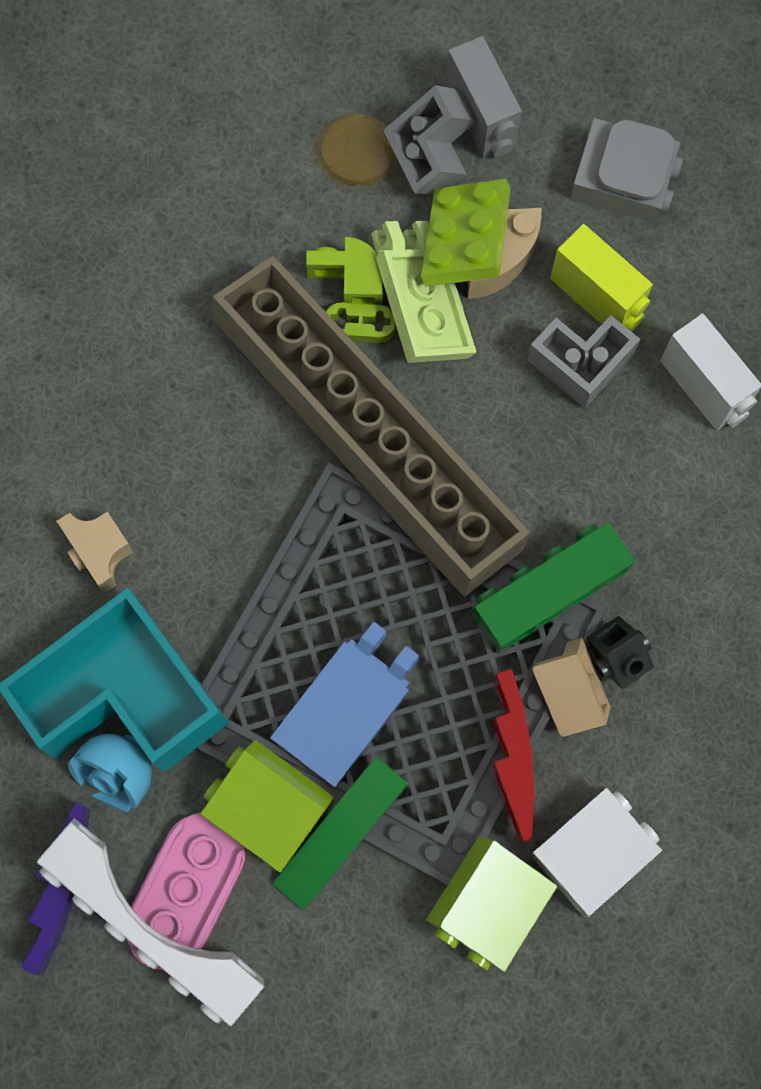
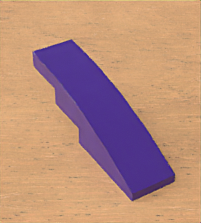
M76 802L57 837L74 818L88 829L89 809ZM42 866L39 867L35 876L49 883L28 920V922L41 928L42 931L21 967L38 976H43L62 937L74 903L72 897L75 895L65 885L61 884L58 888L46 880L40 873V870L43 868Z

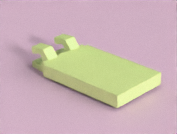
M385 221L382 224L383 230H375L372 233L375 251L378 253L376 256L377 264L407 363L470 358L477 352L456 284L447 283L425 286L421 278L429 222L415 221L412 224L413 229L405 230L402 233L398 221Z

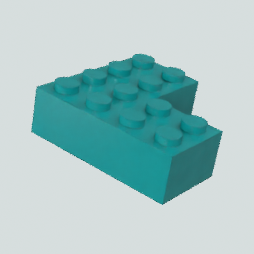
M126 588L0 683V693L41 751L54 759L117 713L150 761L165 773L230 723L151 614L129 588Z

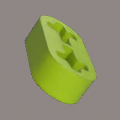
M342 302L330 306L326 311L334 321L338 320L339 314H344L347 321L358 322L346 323L345 329H342L353 342L385 343L396 332V323L392 310L387 306ZM376 317H384V323L390 325H385L383 331L378 332L375 331V325L363 323H375Z

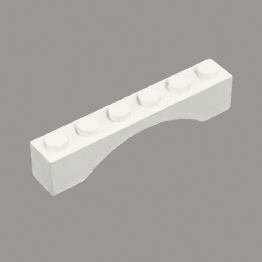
M75 818L37 861L43 867L40 873L46 880L58 888L61 884L65 885L75 894L72 900L79 908L89 915L95 911L107 921L104 927L112 936L121 942L127 938L137 946L139 950L136 954L144 963L153 969H156L158 965L171 975L168 979L169 983L184 996H188L191 992L202 1001L201 1010L216 1023L223 1019L232 1026L264 988V979L233 952L207 951L188 947L165 937L149 926L130 907L118 888L109 864L106 844Z

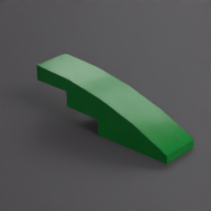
M376 757L274 881L273 885L304 911L407 787L408 783Z

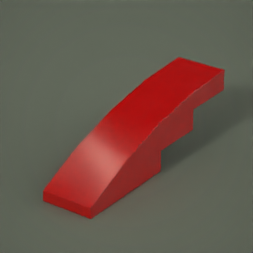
M509 669L496 674L494 678V684L506 714L496 717L493 722V727L505 759L494 762L492 770L520 844H523L532 838L535 796L533 759L525 710L513 671Z

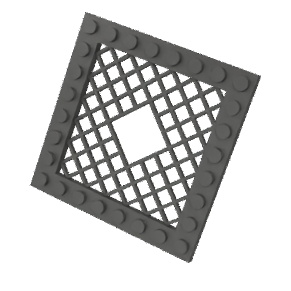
M328 462L202 683L230 723L196 749L226 765L231 755L239 746L246 749L254 740H257L335 797L321 816V818L325 819L354 784L351 770L346 774L348 784L341 781L335 789L278 744L275 745L251 731L272 725L273 732L277 730V723L283 722L289 713L275 717L269 696L291 690L296 705L300 700L297 688L312 684L321 673L316 654L337 647L339 649L344 642L348 644L351 639L358 642L368 628L362 611L384 606L389 625L382 628L387 633L418 624L441 697L394 711L388 720L395 741L373 747L371 741L367 747L368 749H365L359 757L370 755L371 761L376 758L375 753L397 747L403 768L395 770V772L399 776L406 775L412 795L395 800L363 840L447 886L479 836L488 837L505 805L492 770L494 762L505 759L496 734L491 741L485 721L505 715L506 713L503 708L482 714L476 694L494 689L496 686L494 682L474 687L468 667L489 661L493 677L495 678L496 674L499 673L495 659L516 653L522 673L514 675L516 682L524 680L519 688V694L525 710L533 751L551 716L533 673L534 664L563 655L568 641L582 638L587 647L588 641L586 637L595 632L607 607L590 598H586L547 623L552 626L547 637L542 626L537 630L540 639L524 644L517 642L513 647L506 649L500 654L492 652L489 639L478 623V628L457 634L451 614L470 608L474 611V607L478 605L474 592L472 591L468 594L469 602L449 607L443 588L453 584L448 579L440 580L434 563L353 474ZM344 517L353 521L340 525ZM360 527L365 546L344 552L339 533ZM367 529L387 540L371 544ZM334 537L339 554L321 559ZM394 546L400 565L379 570L373 551ZM401 547L420 556L421 559L406 563ZM368 553L373 573L352 578L347 559ZM513 558L478 587L484 591L496 587L500 591L511 584L509 578L527 565ZM341 561L346 580L325 586L320 567ZM429 564L435 583L414 589L408 570ZM315 570L320 588L302 593ZM402 572L408 591L387 597L381 577ZM375 579L381 599L360 605L354 585ZM349 587L354 607L333 612L328 593ZM437 590L443 609L422 615L416 596ZM322 595L327 614L306 620L301 601ZM410 598L416 617L395 623L389 603ZM296 604L301 622L283 627ZM357 613L362 633L341 639L335 619ZM445 616L451 636L430 642L424 622ZM330 621L335 641L314 647L308 627ZM303 629L308 649L287 655L281 635ZM480 635L486 655L465 660L459 640ZM275 639H277L281 657L263 662ZM454 643L459 663L438 668L433 648ZM541 646L528 671L522 651ZM311 655L316 676L294 681L289 661ZM283 663L289 684L267 690L262 669ZM462 669L468 689L447 695L441 675ZM257 673L262 691L244 696ZM470 696L476 717L455 722L449 702ZM264 698L269 719L248 725L242 704ZM443 704L449 725L428 731L422 710ZM236 708L242 726L230 720ZM416 712L422 733L401 739L395 718ZM479 723L485 744L464 750L458 729ZM452 731L458 752L436 758L430 737ZM424 739L431 760L409 766L403 745ZM487 750L472 777L466 756ZM460 758L466 779L445 785L439 764ZM433 766L439 788L417 794L411 772ZM468 786L453 813L447 792ZM441 794L447 815L426 821L420 800ZM414 802L419 822L393 808ZM449 822L442 835L429 828Z

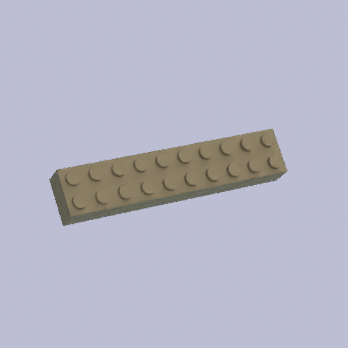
M271 256L213 296L212 320L463 597L472 592L523 551L531 532L274 256Z

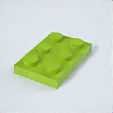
M507 178L434 189L421 273L425 286L500 276L511 190Z

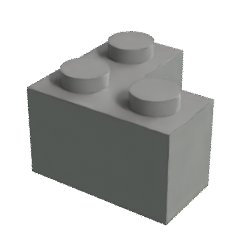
M435 85L383 130L415 194L434 195L435 188L453 186L467 175L451 143L474 125L477 119L460 89Z
M610 315L585 342L556 317L530 345L527 361L585 409L634 356L641 339Z

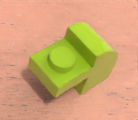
M345 237V251H337L332 247H319L315 251H307V279H344V303L382 305L383 280L376 260L377 253L367 243L356 238Z

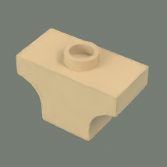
M106 512L91 521L79 520L71 513L57 520V523L74 547L67 553L78 570L81 572L87 568L103 594L115 587V568L122 559L133 553L109 513Z

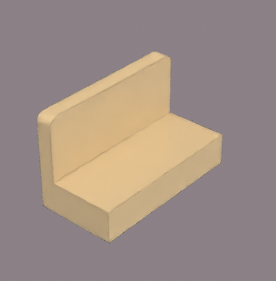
M582 638L568 641L563 655L534 664L533 673L561 736L565 737L607 724L611 706Z

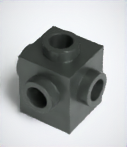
M620 616L615 617L586 637L596 658L592 663L597 673L605 681L610 678L621 689H624L654 668L648 653L652 649L649 641L640 630H635Z

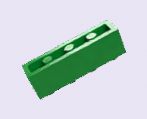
M609 522L600 528L596 524L590 525L576 535L577 542L566 549L563 545L555 547L542 557L545 562L533 570L530 566L520 569L509 578L511 581L510 585L500 591L493 587L476 599L478 605L474 607L472 615L498 654L632 569L636 561Z

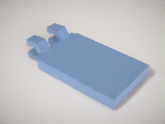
M375 622L370 625L358 643L351 639L348 644L344 642L270 737L272 741L335 789L409 693V689L406 688L409 682L405 680V677L419 660V655L407 646L397 656L390 668L373 656V653L387 636V631Z

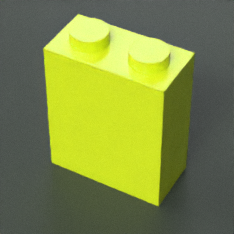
M584 223L557 249L550 279L600 324H603L612 315L626 328L633 331L645 317L643 311L651 302L648 299V295L653 284Z

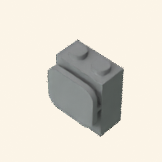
M594 118L570 199L656 224L660 211L667 213L674 191L667 188L670 178L677 180L682 166L683 158L677 156L681 142L674 141L671 134L665 130L634 121L622 120L614 124Z

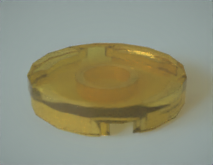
M353 114L344 116L331 124L324 134L321 149L324 166L334 179L344 185L355 187L354 184L373 185L386 177L393 166L395 153L383 131L387 127L385 123L370 115Z

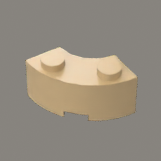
M541 208L508 209L500 276L467 281L468 299L488 296L500 291L511 284V281L527 267L533 256L542 217Z

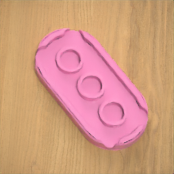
M201 813L185 817L177 822L167 835L131 908L149 926L165 937L188 947L203 949L242 872L246 858L245 847L202 816ZM127 939L134 956L148 966L136 954L139 948ZM159 965L156 967V969L158 970H164L163 968H159Z

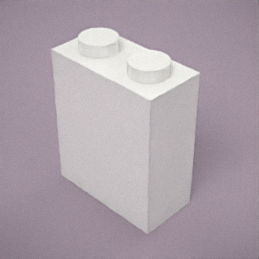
M703 313L671 336L660 360L663 366L716 431L726 424L733 428L741 423L749 415L748 410L758 402L755 396L761 389L759 380Z
M607 788L530 855L584 918L594 913L662 851L656 844L660 839L654 830L645 822L639 825L629 813L632 810L629 802L618 791L611 793Z

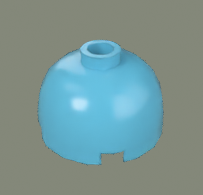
M99 734L92 737L81 746L68 763L71 775L81 787L87 781L100 791V793L91 796L108 807L121 812H129L131 808L134 811L151 785L152 769L150 761L138 742L131 735L123 737L118 734Z

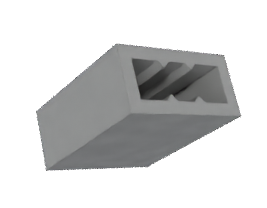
M478 37L449 49L445 86L462 90L474 113L477 122L468 131L482 159L492 155L494 157H501L508 154L517 143L522 110L484 37Z

